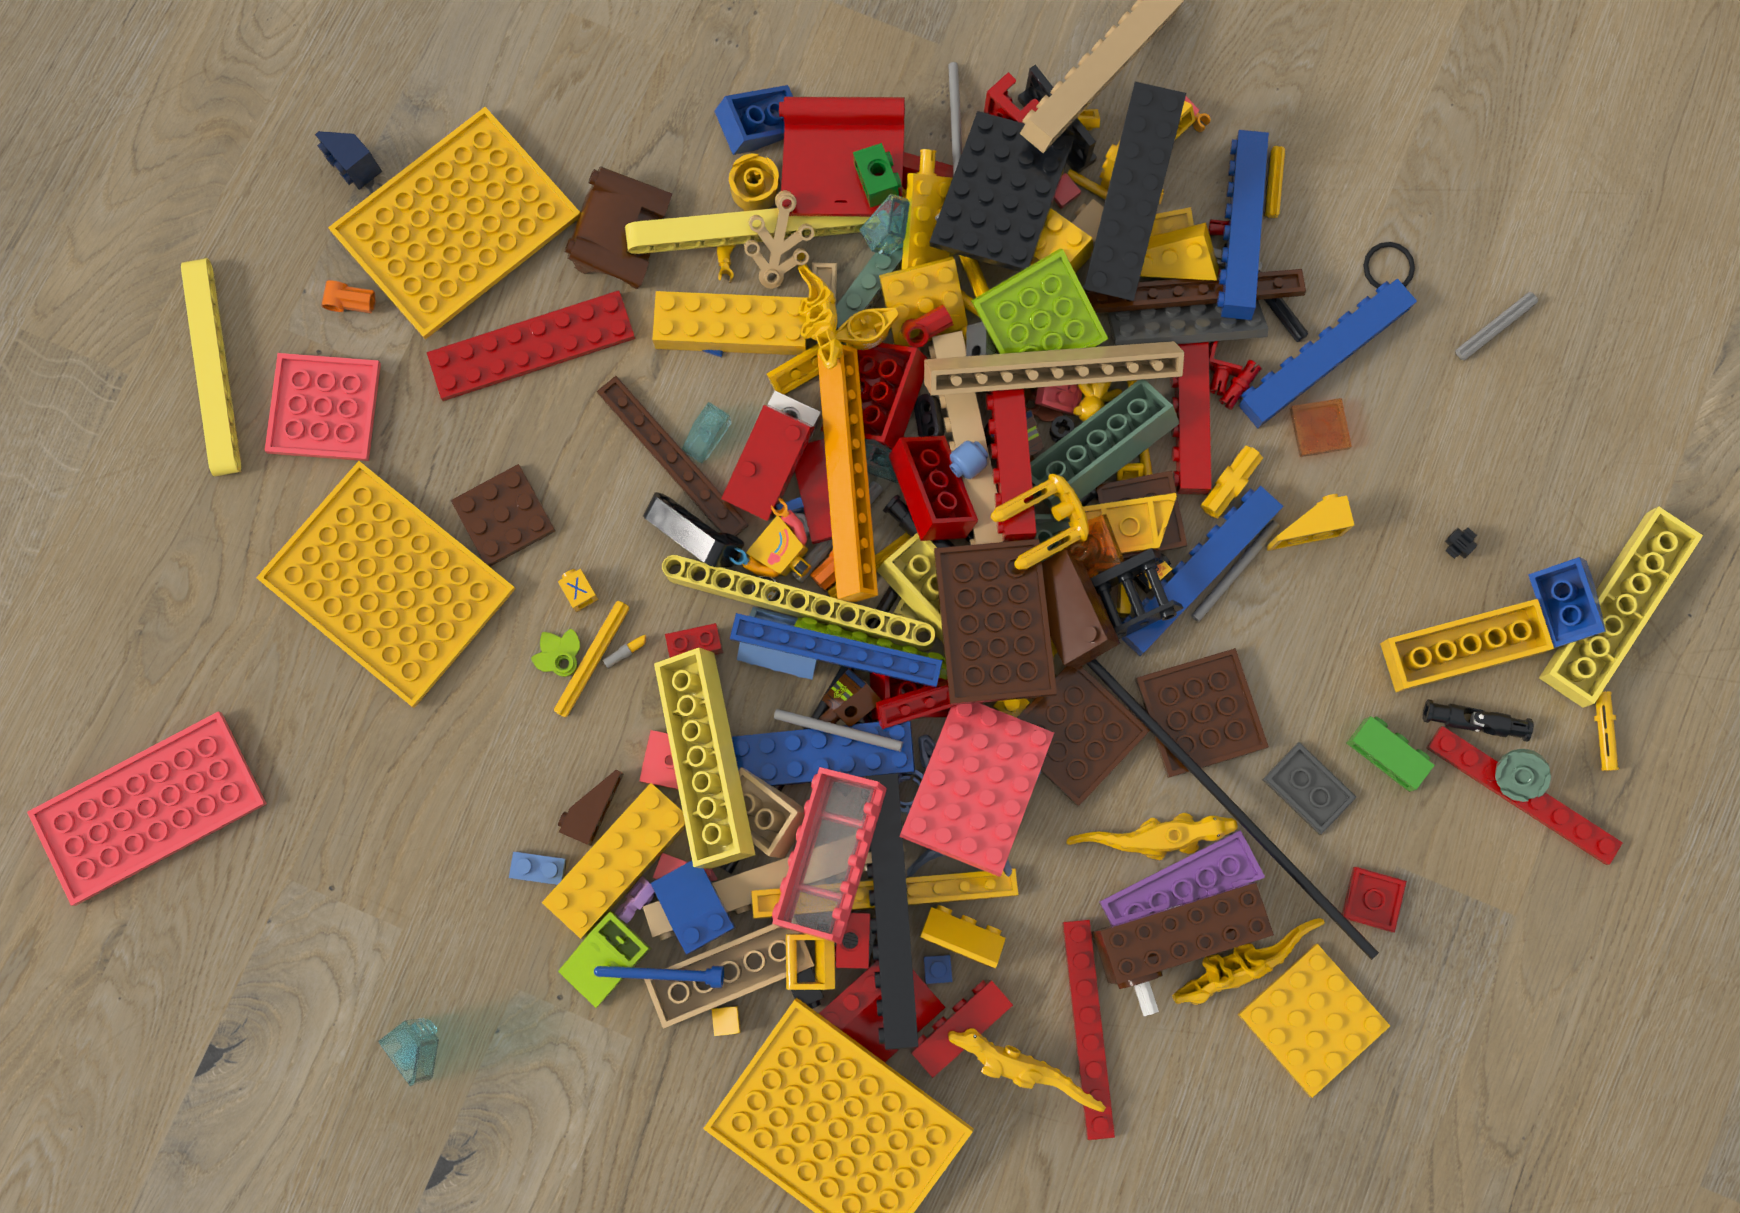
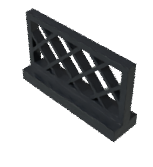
M1036 64L1029 68L1026 89L1018 95V100L1023 107L1033 99H1037L1040 102L1045 95L1048 97L1052 95L1050 92L1054 87ZM1076 118L1062 134L1074 137V143L1067 164L1072 170L1080 173L1096 162L1097 156L1093 153L1096 141L1079 119Z

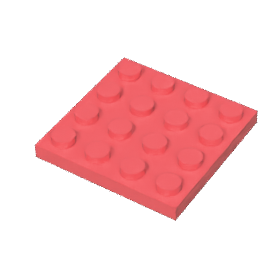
M278 353L265 452L267 454L369 461L381 363L378 360Z

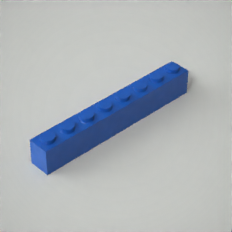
M1239 130L1236 140L1232 139L1230 154L1234 155V161L1230 160L1228 176H1232V182H1228L1226 197H1231L1230 204L1227 203L1225 208V219H1229V223L1224 226L1223 240L1227 241V247L1222 248L1221 262L1225 263V269L1220 271L1219 284L1223 285V292L1219 291L1217 307H1222L1221 317L1252 320L1256 307L1268 132Z
M1398 278L1391 284L1388 281L1383 283L1376 290L1377 295L1372 299L1369 296L1365 297L1357 304L1358 309L1354 313L1346 312L1337 320L1339 324L1332 329L1331 326H1328L1318 335L1320 337L1318 341L1314 344L1312 341H1309L1299 350L1301 353L1295 359L1292 356L1287 358L1280 365L1281 370L1277 373L1269 372L1260 380L1263 384L1256 389L1252 386L1241 395L1243 400L1238 406L1257 429L1414 306L1417 300Z
M1262 486L1256 491L1250 489L1240 499L1244 503L1239 509H1236L1234 506L1223 517L1226 522L1221 527L1216 524L1206 535L1209 540L1204 545L1199 542L1189 552L1192 558L1186 564L1181 561L1171 571L1174 576L1169 582L1166 579L1162 580L1161 583L1168 601L1174 600L1181 603L1183 609L1176 612L1177 615L1169 620L1163 621L1161 619L1121 638L1139 656L1159 638L1284 507ZM1155 596L1151 600L1146 597L1141 602L1145 613L1159 607ZM1129 615L1122 624L1134 618Z

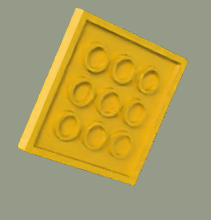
M1314 944L1238 1013V1016L1311 1098L1390 1027L1388 1022L1318 944Z

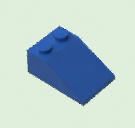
M788 85L733 94L723 98L714 112L733 155L755 151L784 139L785 123L784 117H779V102H784V97H793Z
M1578 557L1528 574L1554 648L1606 632L1596 587L1587 560Z
M692 860L651 883L668 921L686 954H691L736 928L705 869L693 867Z

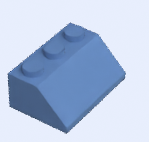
M753 607L749 615L794 626L798 619ZM740 642L737 655L738 661L811 680L819 661Z

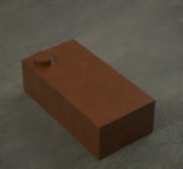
M1064 548L1043 561L1042 569L1050 636L1063 665L1078 669L1121 644L1079 553Z

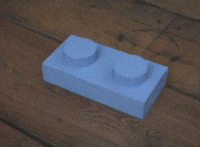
M513 852L509 878L558 885L564 878L567 859Z

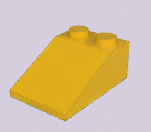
M1338 494L1322 497V501L1316 503L1317 505L1277 535L1266 546L1267 551L1343 536L1355 526L1348 497H1338Z

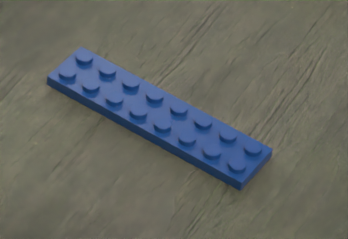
M911 720L885 729L881 728L879 722L854 724L849 727L903 741L901 752L815 729L733 736L732 742L738 771L741 767L745 768L771 786L812 783V779L818 773L819 767L862 778L871 775L915 773Z

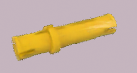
M1611 691L1602 692L1595 702L1597 716H1594V722H1597L1601 771L1619 770L1614 728L1616 715H1613ZM1604 706H1605L1606 723H1607V728H1606V729H1605V719H1604V710H1603V707H1604ZM1606 734H1608L1609 753H1610L1609 756H1608V751H1607Z

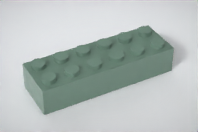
M1145 379L1136 381L1030 462L1032 488L1048 480L1050 474H1057L1069 483L1079 500H1081L1180 424L1174 406ZM1041 490L1036 492L1037 496L1042 494ZM1055 495L1043 500L1050 509L1061 503L1059 497H1055Z

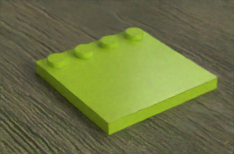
M1061 248L971 300L999 354L1096 347L1108 340L1064 250Z

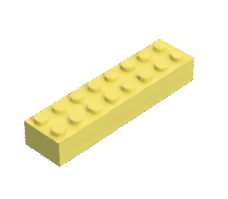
M1659 506L1647 512L1596 589L1606 632L1560 646L1539 679L1582 708L1595 704L1703 535Z
M696 648L654 663L693 867L712 869L754 856L755 850L714 652Z

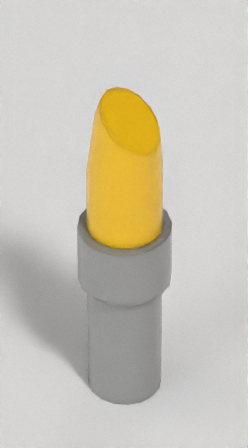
M642 635L630 643L624 644L618 648L619 650L603 659L606 667L610 668L644 646L646 635Z

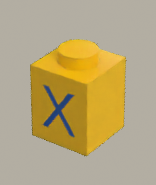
M581 569L567 571L562 575L563 579L558 581L576 612L599 600Z

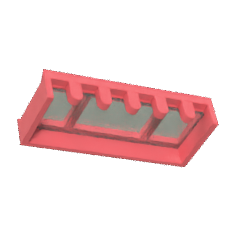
M819 767L818 773L812 779L811 787L813 790L810 799L806 801L804 806L805 816L803 823L796 832L797 843L795 849L791 852L788 859V873L780 885L781 896L779 902L773 908L772 924L841 944L887 788L878 781Z

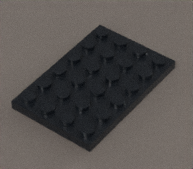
M977 111L931 236L930 247L1018 272L1031 266L1070 155L1074 137L1061 134L1042 153L1020 134L1025 126L1024 123Z

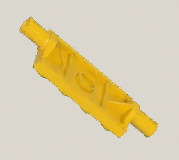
M920 149V170L917 174L908 173L902 269L949 257V252L930 247V239L937 223L935 217L941 212L953 179L937 176L934 173L937 150Z

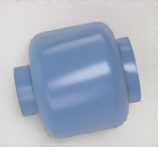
M967 440L951 452L950 460L952 464L949 467L958 478L963 476L964 478L972 479L986 468L989 455L978 441L973 443Z

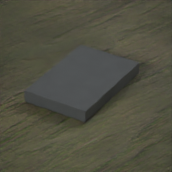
M1300 742L1296 743L1262 779L1319 835L1357 798Z

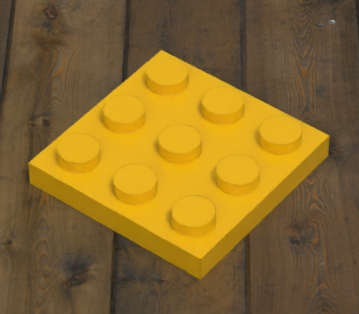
M953 256L879 275L886 308H896L899 313L898 318L891 326L895 345L910 346L901 334V327L906 320L917 319L942 304L948 311L954 325L935 336L958 332L961 328L968 326ZM920 329L912 330L910 338L916 337Z

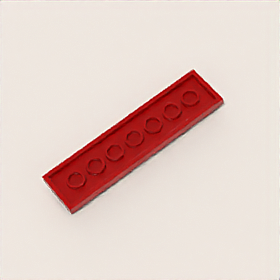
M618 290L426 353L442 401H446L634 340L635 336L620 291Z

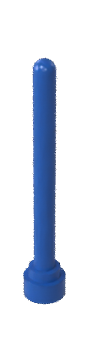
M597 966L594 969V974L597 977L705 982L711 988H723L724 966H712V968H707L706 971Z

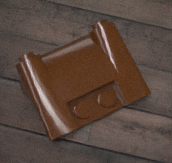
M600 166L598 170L593 169L588 183L592 187L585 197L572 238H569L564 252L568 253L567 259L572 261L575 265L574 268L581 273L599 272L626 282L632 288L638 289L643 283L651 253L631 254L628 252L625 226L631 222L663 219L666 215L672 193Z

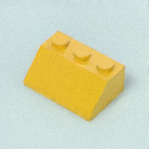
M937 905L936 909L930 908L919 938L991 968L997 967L1006 939L1000 936L1001 930L989 925L986 926V929L976 926L977 920L962 915L961 919L951 915L953 910L941 905Z

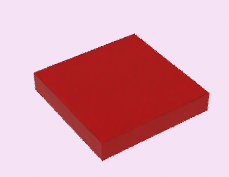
M1353 867L1342 915L1349 921L1395 933L1407 881L1359 867Z

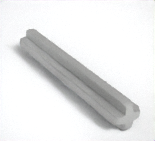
M1528 292L1455 351L1456 355L1461 360H1466L1538 303V298L1534 293Z

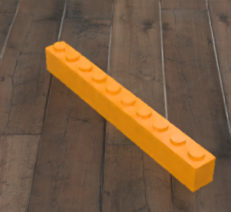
M842 344V357L837 359L836 367L831 370L824 366L818 353L817 355L837 599L859 602L878 596L857 349Z

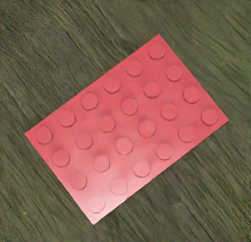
M980 703L960 704L951 707L899 837L1000 877L1054 732Z

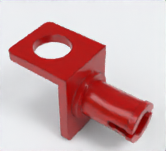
M1211 341L1209 348V370L1214 371L1209 389L1210 393L1215 394L1218 388L1217 395L1223 396L1225 395L1229 375L1237 377L1241 373L1243 366L1214 359L1218 341Z

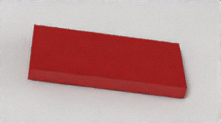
M824 439L807 444L795 470L812 544L832 540Z

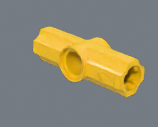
M1247 445L1240 451L1231 466H1227L1215 482V487L1200 505L1206 514L1216 519L1223 514L1232 499L1236 498L1248 483V478L1262 461L1263 457L1260 455V452Z

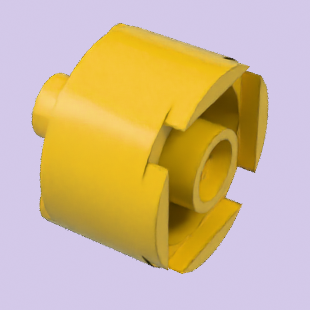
M754 153L738 158L732 165L733 167L729 173L730 191L734 202L744 211L770 208L774 205L775 197L780 192L779 173L776 165L771 159Z

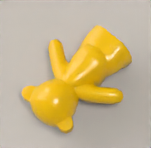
M1112 382L1077 384L1086 397L1083 398L1079 406L1074 408L1073 413L1084 422L1104 407L1105 402L1112 401L1121 394L1122 390L1114 389L1108 391Z

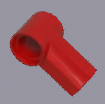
M942 304L917 319L906 320L901 327V334L910 346L919 348L924 346L929 338L954 324L948 311ZM920 329L916 337L910 338L912 330Z

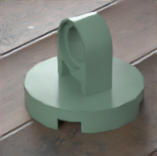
M1517 749L1502 756L1497 763L1495 778L1504 795L1512 800L1525 802L1537 796L1539 798L1546 792L1550 785L1551 772L1549 764L1542 755L1533 750Z

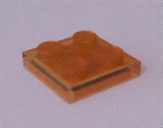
M1342 398L1291 406L1290 413L1300 457L1348 450L1352 447Z

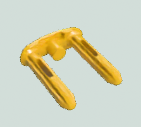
M1050 474L1048 480L996 507L991 514V519L994 522H1004L1052 495L1059 497L1061 503L1051 508L1052 514L1057 521L1069 517L1070 522L1068 523L1070 528L1019 555L1014 562L1015 567L1019 570L1028 569L1077 541L1085 542L1087 540L1089 525L1083 506L1073 488L1060 475ZM1041 490V495L1024 503L1025 498ZM1062 538L1065 539L1063 543L1053 547L1050 550L1047 549V547L1051 544L1061 540Z

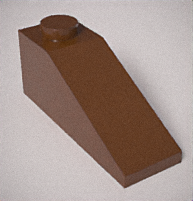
M615 770L572 805L568 813L564 811L558 822V826L561 827L559 833L592 846L624 774L621 771Z

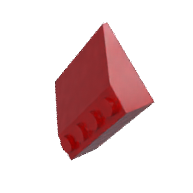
M881 343L872 349H857L865 446L891 452L899 438L905 434L924 380L925 359L928 358L918 348Z
M876 961L818 1014L883 1062H886L899 1049L885 1050V1044L879 1043L878 1028L884 1027L883 1016L877 1015V1000L882 999L881 988L876 989L875 972H880L879 961ZM913 970L918 1033L946 1007Z

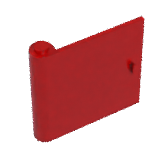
M784 97V102H779V117H784L785 123L781 191H790L796 198V207L789 213V216L901 217L905 97ZM882 143L885 152L889 151L892 156L894 166L891 168L893 173L898 172L902 187L898 188V199L870 208L854 166L853 152ZM876 173V174H874V175H875V176H881V175H883V174H882V173ZM785 199L782 202L784 207H788L791 204L789 199Z

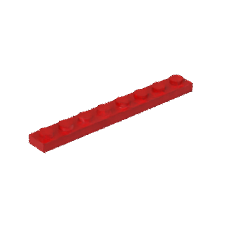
M1443 726L1438 728L1426 748L1605 865L1611 864L1623 842L1546 792L1539 798L1537 796L1525 802L1512 800L1501 792L1495 778L1498 761Z
M1090 920L1062 922L1081 1089L1086 1094L1092 1095L1095 1100L1101 1101L1106 1107L1104 1112H1100L1083 1105L1087 1140L1115 1138Z

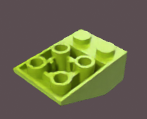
M610 911L589 933L558 972L597 1008L624 978L597 977L594 974L595 967H635L652 948L621 920L615 912Z

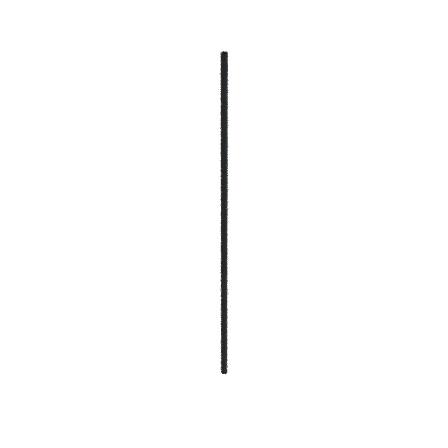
M972 530L965 538L969 543L970 539H974ZM1096 659L1086 663L1371 960L1376 957L1379 952L1119 682Z

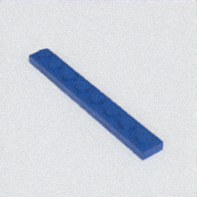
M738 613L735 615L730 640L932 687H937L942 666V660Z

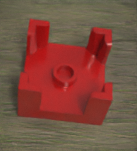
M1008 72L987 91L984 113L1023 123V119L1031 110L1035 112L1038 110L1037 105L1039 101L1033 99L1020 111L1012 103V98L1008 95L1007 90L1016 83V79Z

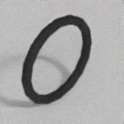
M1393 242L1379 243L1372 247L1365 256L1363 264L1365 276L1370 284L1377 289L1381 286L1370 274L1369 261L1371 256L1381 248L1392 247L1404 253L1409 261V274L1405 281L1402 282L1406 287L1412 280L1415 271L1414 259L1410 252L1402 245Z

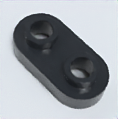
M929 394L920 395L914 405L919 437L944 436L945 429L939 399Z

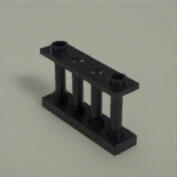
M1153 548L1090 578L1098 596L1102 599L1118 639L1161 619L1163 621L1169 620L1177 615L1176 612L1183 609L1181 603L1174 600L1168 601L1156 571L1157 565L1163 563L1164 559L1161 552ZM1141 573H1146L1159 604V607L1146 613L1133 583L1134 576ZM1118 584L1124 586L1136 618L1123 624L1110 593L1112 591L1111 588Z

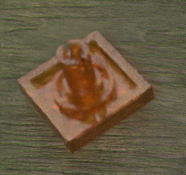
M1107 514L1088 520L1089 534L1085 542L1077 541L1066 547V549L1071 550V553H1077L1072 557L1078 561L1082 560L1088 575L1098 573L1124 562Z

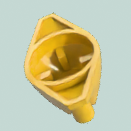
M875 308L859 311L836 330V338L840 342L846 343V346L858 350L872 349L886 339L899 313L896 308Z

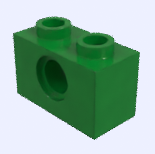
M882 143L853 152L854 166L870 208L898 199V188L902 187L898 172L893 173L891 168L894 166L892 156L889 151L885 152ZM882 173L883 175L875 176L874 174Z

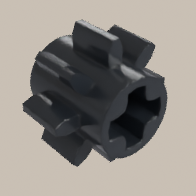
M1468 527L1463 531L1456 528L1444 541L1449 545L1445 551L1454 559L1459 555L1465 559L1477 547L1478 544L1474 542V538L1477 535Z

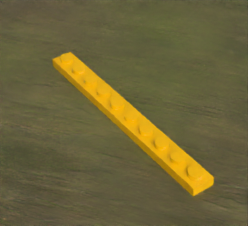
M1012 869V874L1009 877L1006 876L1004 871L1000 877L986 871L906 878L908 905L1018 896L1016 869ZM873 881L859 882L851 910L875 908V906H870L869 890H874ZM841 883L814 885V887L841 894ZM780 888L751 891L753 919L772 917L773 908L779 902L781 896ZM801 892L794 915L833 912L838 902Z

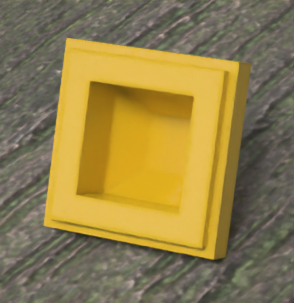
M1144 463L1126 464L1117 471L1116 481L1143 476Z

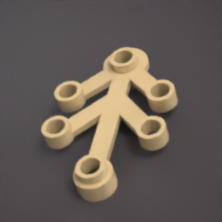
M787 190L780 191L775 197V204L779 209L774 238L765 227V222L760 215H753L749 219L751 230L758 233L771 252L769 263L760 253L757 241L751 239L744 244L745 253L751 256L760 268L759 280L761 284L769 289L781 285L784 273L796 265L806 264L809 260V255L803 248L796 249L793 256L779 264L781 255L802 240L808 241L814 236L812 226L802 224L798 231L784 239L789 213L796 207L795 196ZM785 199L791 200V204L788 207L782 206V202ZM754 220L761 221L759 227H753L752 223ZM805 228L810 229V234L807 236L802 235V231ZM751 244L756 245V250L753 252L747 250ZM799 253L805 254V258L803 260L797 259V255ZM770 273L776 274L774 280H768L767 276Z

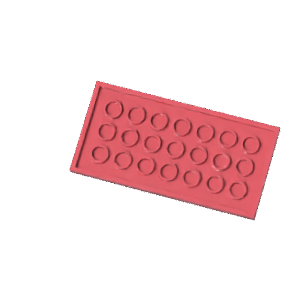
M218 711L29 810L27 813L70 905L76 906L261 808L267 803L222 712Z

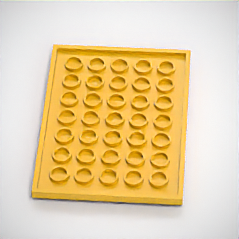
M484 107L328 228L426 340L578 220L581 212L492 113Z
M360 461L353 466L256 577L413 708L417 706L516 589Z
M797 997L703 1128L814 1213H914L974 1130L973 1127Z

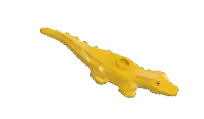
M799 253L797 255L798 260H803L805 258L804 253ZM807 263L797 265L800 275L809 287V298L806 297L801 301L798 310L801 316L806 317V322L801 328V336L805 339L812 338L818 341L820 347L818 354L824 366L831 370L836 367L837 359L842 357L843 347L836 338L838 322L835 307L836 299L827 284L809 269Z
M1181 813L1173 821L1162 823L1155 818H1150L1140 825L1136 831L1131 833L1089 832L1071 836L1067 839L1066 843L1071 845L1081 842H1097L1121 851L1141 853L1148 858L1163 860L1167 852L1179 850L1185 854H1193L1199 848L1197 845L1198 841H1217L1225 835L1234 832L1238 825L1237 820L1233 818L1207 816L1200 821L1194 822L1190 814Z
M1317 918L1305 922L1291 930L1280 942L1270 947L1255 949L1253 944L1248 943L1235 947L1233 954L1225 957L1220 955L1205 957L1202 965L1205 967L1206 973L1178 989L1172 995L1173 1000L1177 1004L1191 1002L1194 1005H1200L1206 1002L1215 992H1220L1223 989L1238 988L1263 977L1266 973L1271 972L1275 966L1282 964L1302 936L1325 923L1324 920Z
M970 1028L963 1033L955 1031L948 1033V1039L951 1043L974 1053L978 1057L977 1060L985 1065L981 1072L989 1077L1000 1078V1076L1012 1079L1019 1087L1033 1089L1035 1083L1051 1085L1059 1088L1084 1106L1100 1112H1104L1106 1109L1101 1101L1095 1100L1092 1095L1082 1091L1080 1087L1073 1083L1070 1077H1066L1058 1068H1053L1045 1061H1038L1030 1055H1024L1016 1047L1010 1045L1005 1047L995 1046L993 1042H989L974 1028Z

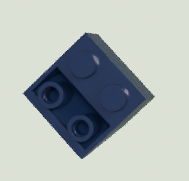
M318 131L315 134L320 141L317 145L324 154L327 161L340 172L339 174L348 185L353 183L360 190L382 172L371 152L355 134Z

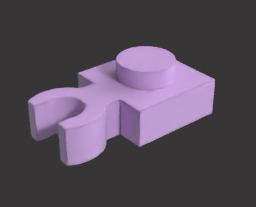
M642 876L626 895L627 900L616 910L615 914L625 923H628L633 918L637 909L641 910L643 906L649 904L653 899L655 891L651 883Z

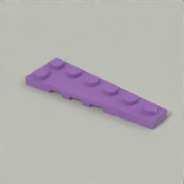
M1241 830L1099 901L1112 926L1265 878Z

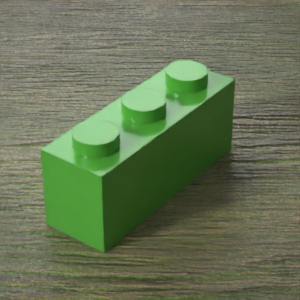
M1372 716L1365 718L1346 744L1407 791L1417 790L1435 766L1429 761L1430 757L1422 750H1415L1408 745L1409 741L1399 733L1394 734L1387 729L1388 725L1378 717L1373 718Z

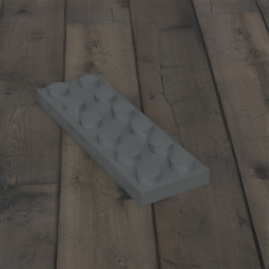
M1256 300L1252 320L1221 317L1222 307H1217V303L1108 312V321L1115 346L1174 341L1176 344L1261 338L1268 337L1269 330L1258 300Z

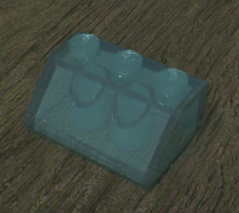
M429 1019L405 1020L378 1041L409 1086L427 1082L433 1078L439 1038L435 1034L438 1032L437 1028Z

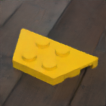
M1176 493L1083 506L1090 532L1107 556L1146 551L1150 548L1159 549L1177 496Z

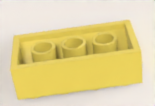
M917 532L887 558L878 568L877 572L924 623L934 628L935 635L943 642L934 548L937 547L931 540L921 541Z

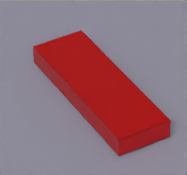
M947 680L937 683V687L926 686L876 702L879 725L882 729L956 706L950 705Z

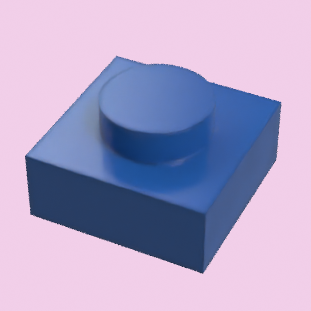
M950 955L923 957L926 984L952 982Z

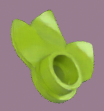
M569 629L562 638L549 632H542L540 637L542 652L531 657L533 664L543 672L554 671L555 674L561 677L572 675L577 669L576 655L580 650V641L576 632ZM568 660L569 666L565 669L561 668V661Z

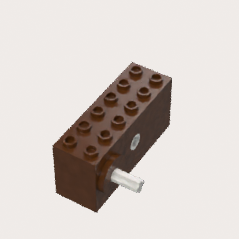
M1256 882L1227 889L1092 931L1108 983L1117 984L1119 989L1134 986L1143 1016L1159 1012L1149 981L1162 977V970L1274 936Z

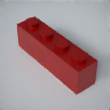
M982 980L971 990L974 995L966 1001L962 998L951 1008L954 1013L946 1019L942 1016L931 1026L934 1031L926 1037L922 1034L918 1038V1048H914L911 1054L932 1078L964 1050L949 1041L948 1033L950 1031L963 1033L970 1028H974L982 1034L1013 1006L992 980H989L987 983Z

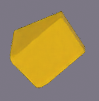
M738 1006L712 1009L714 1036L741 1033Z

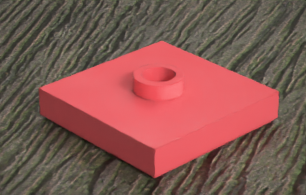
M651 730L639 781L679 790L668 733Z

